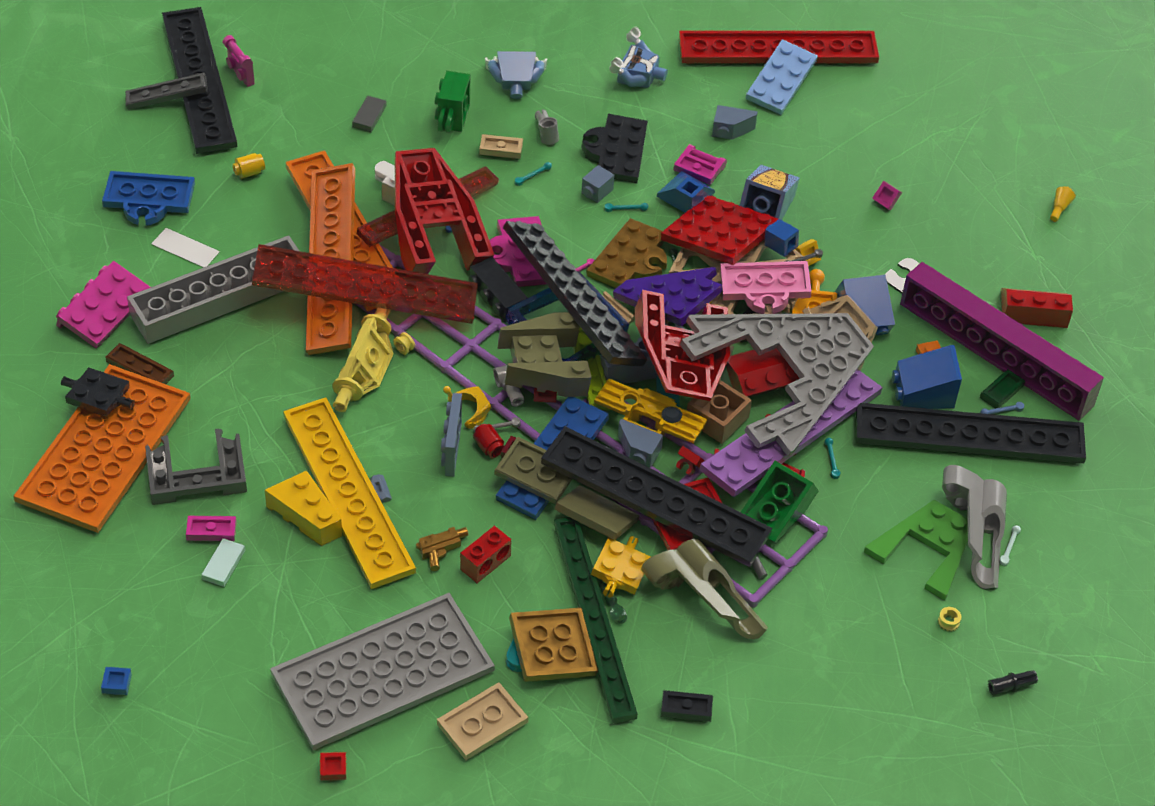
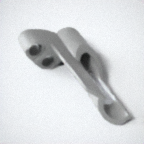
M949 465L943 470L942 489L946 494L947 500L954 507L960 508V510H968V546L972 550V576L975 582L983 589L998 588L1000 545L1004 535L1006 520V488L997 480H983L977 474L963 467ZM984 532L993 533L991 568H986L979 562L982 560Z

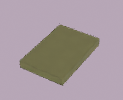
M520 437L516 438L494 470V475L554 504L558 502L572 481L571 478L541 464V458L547 450Z
M581 485L556 502L555 506L556 511L613 540L620 537L636 524L639 519L638 514Z

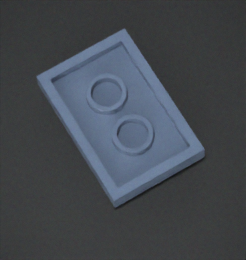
M453 393L452 402H447V420L444 421L445 436L441 442V466H445V476L452 477L455 476L462 426V394Z

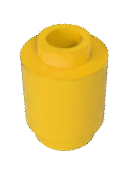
M253 153L235 158V163L232 164L235 175H239L241 179L260 174L262 170H265V162L261 154L256 155Z

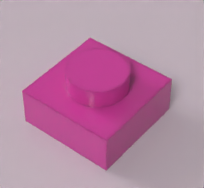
M883 181L872 199L887 209L892 210L902 192Z

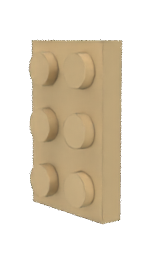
M499 682L437 719L438 727L465 760H468L528 723V716Z

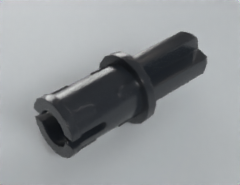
M1034 670L1015 675L1010 672L1007 676L988 680V688L991 695L1011 690L1016 692L1020 687L1036 684L1038 682L1037 673Z

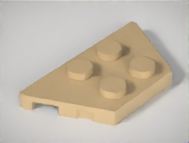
M848 295L839 297L835 301H827L819 306L803 310L804 314L848 313L871 343L878 329ZM864 361L857 370L861 371Z

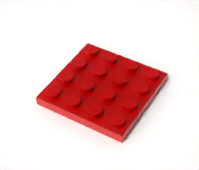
M706 196L698 205L689 209L661 232V240L734 265L765 239V229L777 221L778 218L754 211L751 208L736 205L733 202L718 199L715 196Z

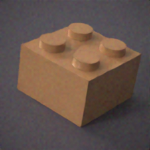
M719 380L711 401L693 398L687 405V411L706 418L707 422L702 431L722 444L749 418L752 400Z

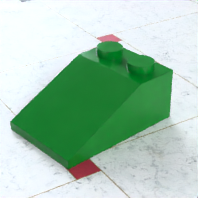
M774 461L741 510V513L773 528L768 539L776 543L808 509L819 491L813 482Z

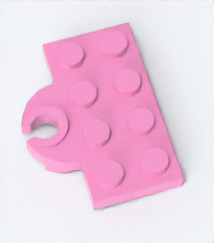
M808 261L720 264L723 300H745L747 306L757 313H765L764 304H771L772 313L776 314L785 309L789 298H811Z

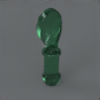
M601 583L599 586L602 594L607 586L606 583ZM609 590L607 596L604 594L603 596L607 606H611L610 616L615 623L622 624L627 620V613L617 603L618 599L614 594L612 597H608Z

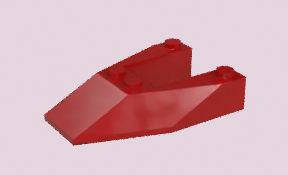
M435 148L396 151L395 216L401 260L407 276L428 275L436 263L424 228L450 226L466 270H470L471 266L494 257L495 254L474 199Z
M642 290L635 307V325L665 392L711 401L729 359L730 346L692 361L680 346L682 339L695 334L694 331L665 325L664 294ZM706 303L701 315L728 314V307Z

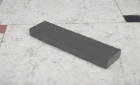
M205 73L126 90V107L128 110L205 93L207 92Z

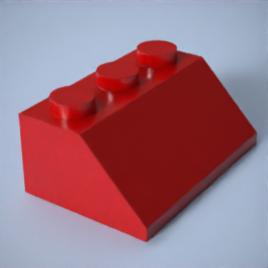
M1001 288L1002 312L1018 323L1068 328L1073 313L1072 294Z
M777 348L758 355L754 349L731 355L726 363L732 388L748 398L785 388L788 384L800 379Z

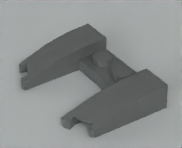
M215 429L220 466L175 472L172 471L168 435L161 437L164 445L153 451L146 445L152 505L176 502V496L220 490H223L224 495L247 492L240 435L236 433L235 440L222 437V429Z

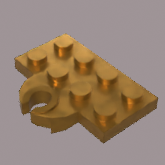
M630 218L586 270L587 276L617 288L626 280L662 275V269L666 270L667 268L666 253L660 248L665 242L661 240L662 230ZM652 264H658L661 268L659 266H652Z

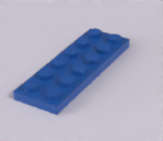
M567 397L534 444L547 450L564 426L594 440L608 421L609 414L575 397ZM507 480L496 494L497 501L535 520L549 503L548 500Z

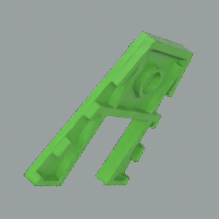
M933 500L866 545L864 553L885 564L909 534L946 556V559L926 582L924 589L945 601L968 542V519L940 502Z

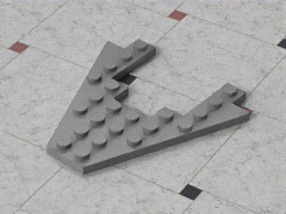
M848 313L689 315L686 322L695 334L682 339L680 346L692 361L744 339H747L758 355L775 348L778 349L800 378L788 384L785 388L795 404L747 425L745 432L757 449L776 440L788 457L793 454L874 347Z

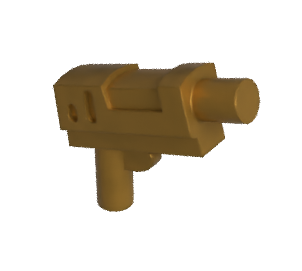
M451 527L447 531L419 538L416 548L420 550L423 559L429 558L431 571H438L440 569L439 558L446 556V551L461 547L460 539L469 535L466 527L458 530Z

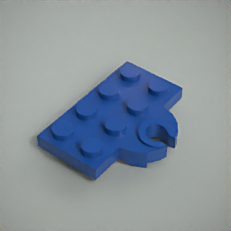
M110 171L102 200L103 207L123 208L126 218L136 225L139 223V216L146 215L145 223L146 225H151L164 218L166 212L188 213L195 186V178Z

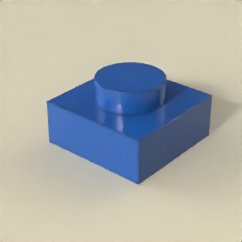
M105 667L101 685L102 693L127 695L132 675L131 668Z

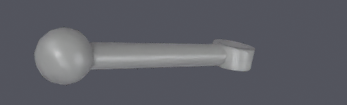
M515 417L509 422L493 424L492 426L494 429L507 426L516 428L521 425V421Z

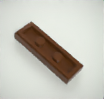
M121 343L105 357L106 362L113 366L163 384H167L174 377L173 370Z

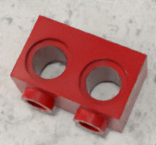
M494 525L460 553V570L473 581L479 583L511 556L512 539Z

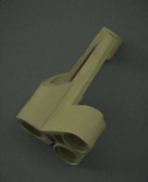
M688 540L677 549L659 553L643 563L641 571L655 587H659L662 590L672 589L675 586L679 587L686 581L720 618L726 619L741 636L747 639H758L767 630V625L736 591L727 571L699 540ZM721 583L749 617L740 620L714 588Z

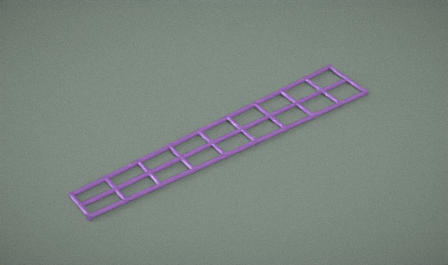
M381 246L394 269L400 267L405 270L401 256L395 255ZM308 255V256H304V258H305V260L308 262V268H309V255ZM428 275L417 276L416 278L439 293L424 305L418 304L410 297L401 300L400 302L415 312L399 325H396L387 318L391 325V332L395 337H399L402 332H405L419 319L425 318L461 343L463 347L444 361L412 337L415 343L414 350L464 388L476 387L477 385L452 366L468 353L474 352L495 368L506 365L480 347L479 344L496 330L500 331L501 327L507 325L502 323L501 319L494 318L452 291L449 286H444ZM353 289L352 302L367 314H375L376 309L366 311L356 291ZM449 298L488 323L489 326L473 339H469L430 311L444 299ZM522 385V387L534 394L535 387ZM482 390L491 404V410H495L508 421L515 417L519 418L500 404L508 397L506 391L502 390L495 397H491ZM556 400V403H547L557 411L562 406V403ZM642 415L640 421L646 424V427L657 431L655 429L656 421ZM520 419L521 425L517 428L536 441L540 433ZM600 430L596 436L598 440L611 449L627 456L619 442ZM665 432L664 436L680 447H686L704 461L713 456V454L706 453L691 442ZM653 466L651 467V469H653V470H655V471H657V472L663 474L662 472H660V471H659L658 469H656L655 467H653ZM695 466L694 474L691 476L686 474L679 482L682 484L693 482L702 472ZM754 483L747 489L753 493L758 485ZM612 499L618 505L638 514L640 523L649 527L660 536L652 518ZM802 514L797 521L815 533L788 560L764 544L760 552L781 567L754 594H751L732 579L736 591L750 607H756L759 601L791 572L823 538H826L828 532L826 526H821ZM705 546L711 554L715 551L714 549Z

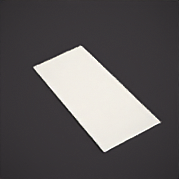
M165 228L151 243L202 267L208 266L220 252L168 228Z

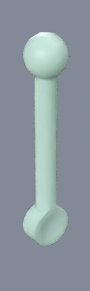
M1018 525L1012 527V535L1005 554L1000 557V564L1003 566L1008 565L1010 561L1009 554L1015 538L1021 532V528Z

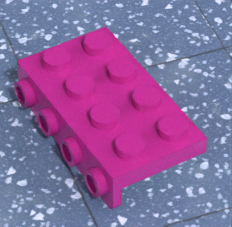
M113 260L108 266L105 265L101 268L94 280L90 279L80 294L76 293L66 308L62 307L56 315V326L58 328L67 327L97 349L130 315L127 296L151 287Z

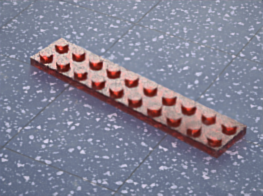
M258 244L252 286L472 324L474 320L477 283L261 244Z

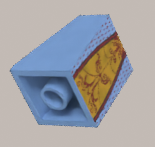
M760 165L746 179L739 206L751 208L754 211L769 214L782 220L795 197L800 178Z

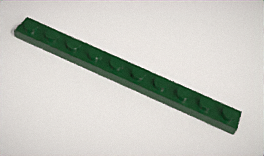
M570 517L555 519L554 527L578 608L582 609L598 669V676L612 723L635 720L638 713L597 579L591 575L593 565L580 523Z

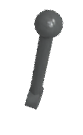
M816 249L814 253L792 261H805L814 257L821 258L823 251Z

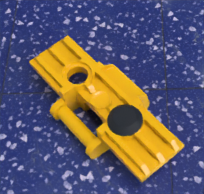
M609 378L594 400L599 405L625 415L623 420L663 436L666 432L693 444L707 422L706 418L677 407V403L672 398L648 388L636 390ZM634 399L636 403L629 405L624 400ZM642 415L654 419L657 431L636 422L640 420Z

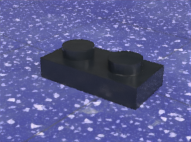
M663 690L661 717L711 722L713 695Z

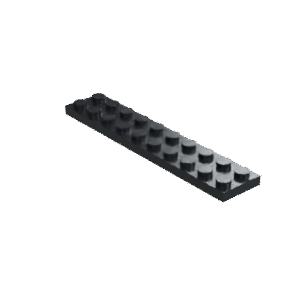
M196 7L163 12V23L177 78L205 73L207 79V92L183 97L196 154L237 148V139L202 8Z
M506 221L503 229L609 364L643 367L647 359L642 354L641 349L630 339V335L619 325V321L611 315L607 306L599 300L597 294L587 285L586 280L575 270V266L567 260L565 254L555 245V241L547 235L544 227L537 223L527 224L521 221Z
M860 403L856 410V443L1083 464L1086 460L1083 422Z
M564 426L541 458V464L692 539L699 540L702 544L748 567L752 565L772 533L773 528Z

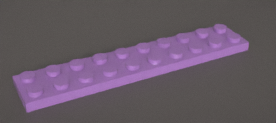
M856 370L791 456L788 457L776 440L757 449L745 433L701 463L700 471L735 497L764 477L774 461L782 464L856 412L857 406L860 403H868L880 395L883 387L860 370ZM794 401L790 402L788 405H786L785 407H783V408L780 409L779 411H781V410H783V409H786V408H788V407L794 405L795 402H794Z

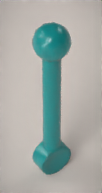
M546 162L543 167L526 176L515 178V184L521 186L523 181L544 170H550L552 168L551 163Z
M607 203L605 204V211L611 212L612 210L641 209L646 211L649 206L647 203H642L641 205H612Z
M826 438L824 443L828 446L832 465L831 477L838 479L841 472L836 467L832 448L833 439Z

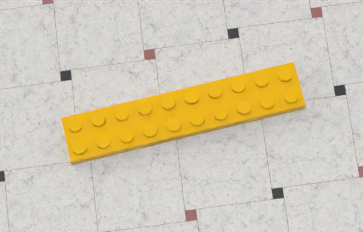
M325 397L283 411L284 418L322 493L342 519V533L370 588L374 589L415 574L416 567L328 399Z

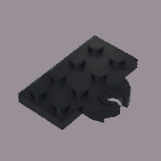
M608 114L605 127L592 128L584 133L581 148L585 153V158L591 161H598L599 166L614 174L615 180L638 183L648 121Z

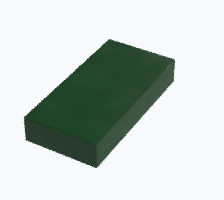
M1007 369L981 392L980 398L995 409L1000 408L1025 385V380Z

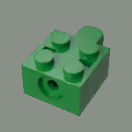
M446 71L444 79H440V92H436L435 104L438 105L435 111V119L438 120V131L443 132L444 129H446L447 133H451V130L463 131L470 107L471 74Z

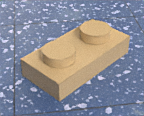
M482 134L479 155L520 159L523 139Z

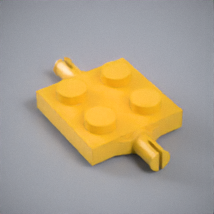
M634 536L629 537L626 545L608 537L591 575L603 580L607 584L603 591L605 596H607L610 590L608 597H612L616 588L634 595L644 575L641 567L651 556L635 549L638 539L635 538L632 543Z

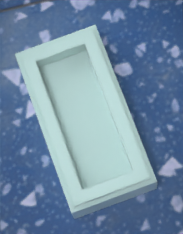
M223 538L203 571L202 580L225 587L245 552V546Z

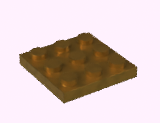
M581 608L514 612L510 614L509 620L525 682L596 676L598 669Z

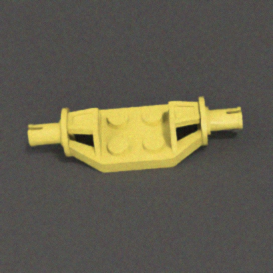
M379 304L375 314H368L363 317L361 321L362 327L356 336L357 339L346 364L332 384V388L337 394L333 407L339 412H345L350 401H357L364 394L380 386L394 353L388 336L391 333V325L387 321L391 309H388L389 306L385 304Z

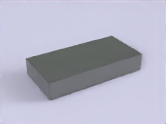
M367 95L352 121V127L372 132L387 106L386 100Z

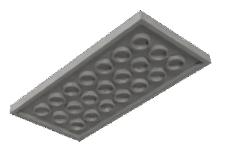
M447 593L272 667L270 671L314 751L489 674L495 670V665L451 594Z

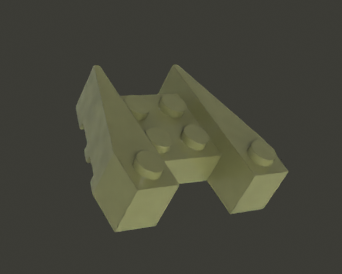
M569 312L551 313L500 328L497 348L510 349L513 363L507 364L505 385L522 388V385L535 387L537 391L544 393L545 390L558 392L557 395L563 397L588 396L591 382L588 361L562 362L559 347H576L580 329L578 323Z

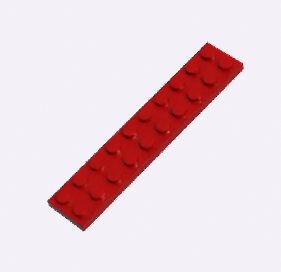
M679 31L681 63H767L782 39L818 55L815 63H878L879 53L874 31Z

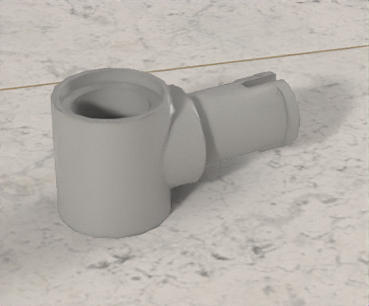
M544 109L541 112L540 110L536 111L535 119L538 121L541 142L548 145L558 142L557 120L549 117Z
M507 365L494 368L493 374L498 388L502 387L507 392L512 406L523 404L524 397L520 388L505 385Z

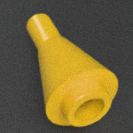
M1064 186L1056 189L1054 210L1050 216L1052 221L1057 222L1061 213L1075 199L1076 195L1071 188Z

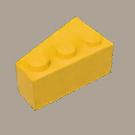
M307 470L265 489L266 507L271 511L275 510L281 514L285 521H291L298 526L302 533L319 545L323 546L343 536L342 519Z

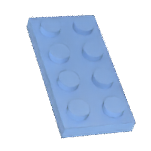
M782 39L746 94V99L782 115L817 61L818 55Z

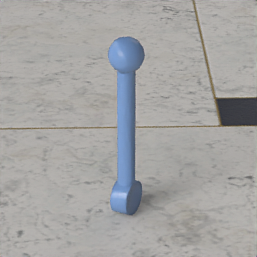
M1017 402L1013 406L990 410L983 408L980 413L993 414L1010 410L1022 411L1024 404Z

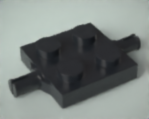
M90 367L78 380H73L66 376L61 380L62 386L71 388L65 396L66 403L107 417L118 406L132 409L135 405V400L124 397V394L130 388L129 381Z

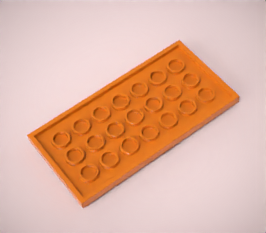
M111 364L108 365L104 373L129 381L130 388L124 394V397L135 400L134 407L129 409L118 406L107 417L78 407L13 496L14 501L96 533H99L146 465L145 446L148 445L151 451L157 449L161 443V437L168 433L191 399L190 393Z

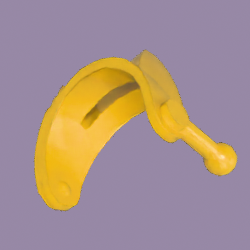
M445 386L443 391L448 395V401L452 402L453 394L451 388ZM470 387L456 392L462 394V400H470L477 403V410L465 422V427L473 429L476 425H481L491 409V404L480 387Z

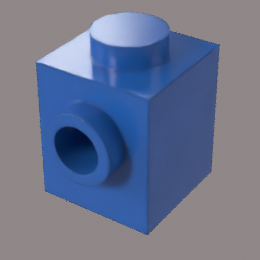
M778 219L765 229V246L785 257L798 247L799 230L792 225Z

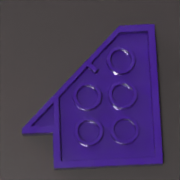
M709 267L626 280L613 291V297L636 307L642 290L664 294L665 320L682 326L686 323L689 315L697 314L705 307L706 303L711 302L723 290L722 284L711 280L717 275L716 268Z

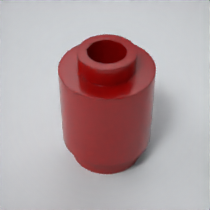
M491 424L479 425L474 431L473 439L486 456L490 458L498 457L501 455L504 447L503 439Z

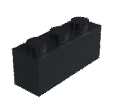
M493 257L470 267V285L478 290L482 299L490 304L494 313L500 316L505 323L527 313L528 297Z

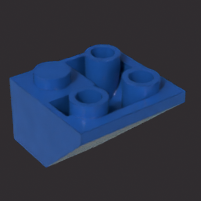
M681 171L657 193V197L686 213L689 209L703 201L706 196H712L715 190Z

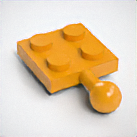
M813 269L809 272L811 298H798L792 314H804L803 310L805 308H813L821 305V303L837 299V292L820 291V285L825 279V275L820 269Z

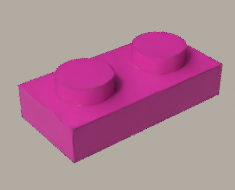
M188 516L186 540L222 541L224 538L229 541H235L236 516Z

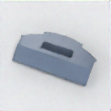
M379 474L373 475L370 481L381 502L390 501L392 497L384 476Z

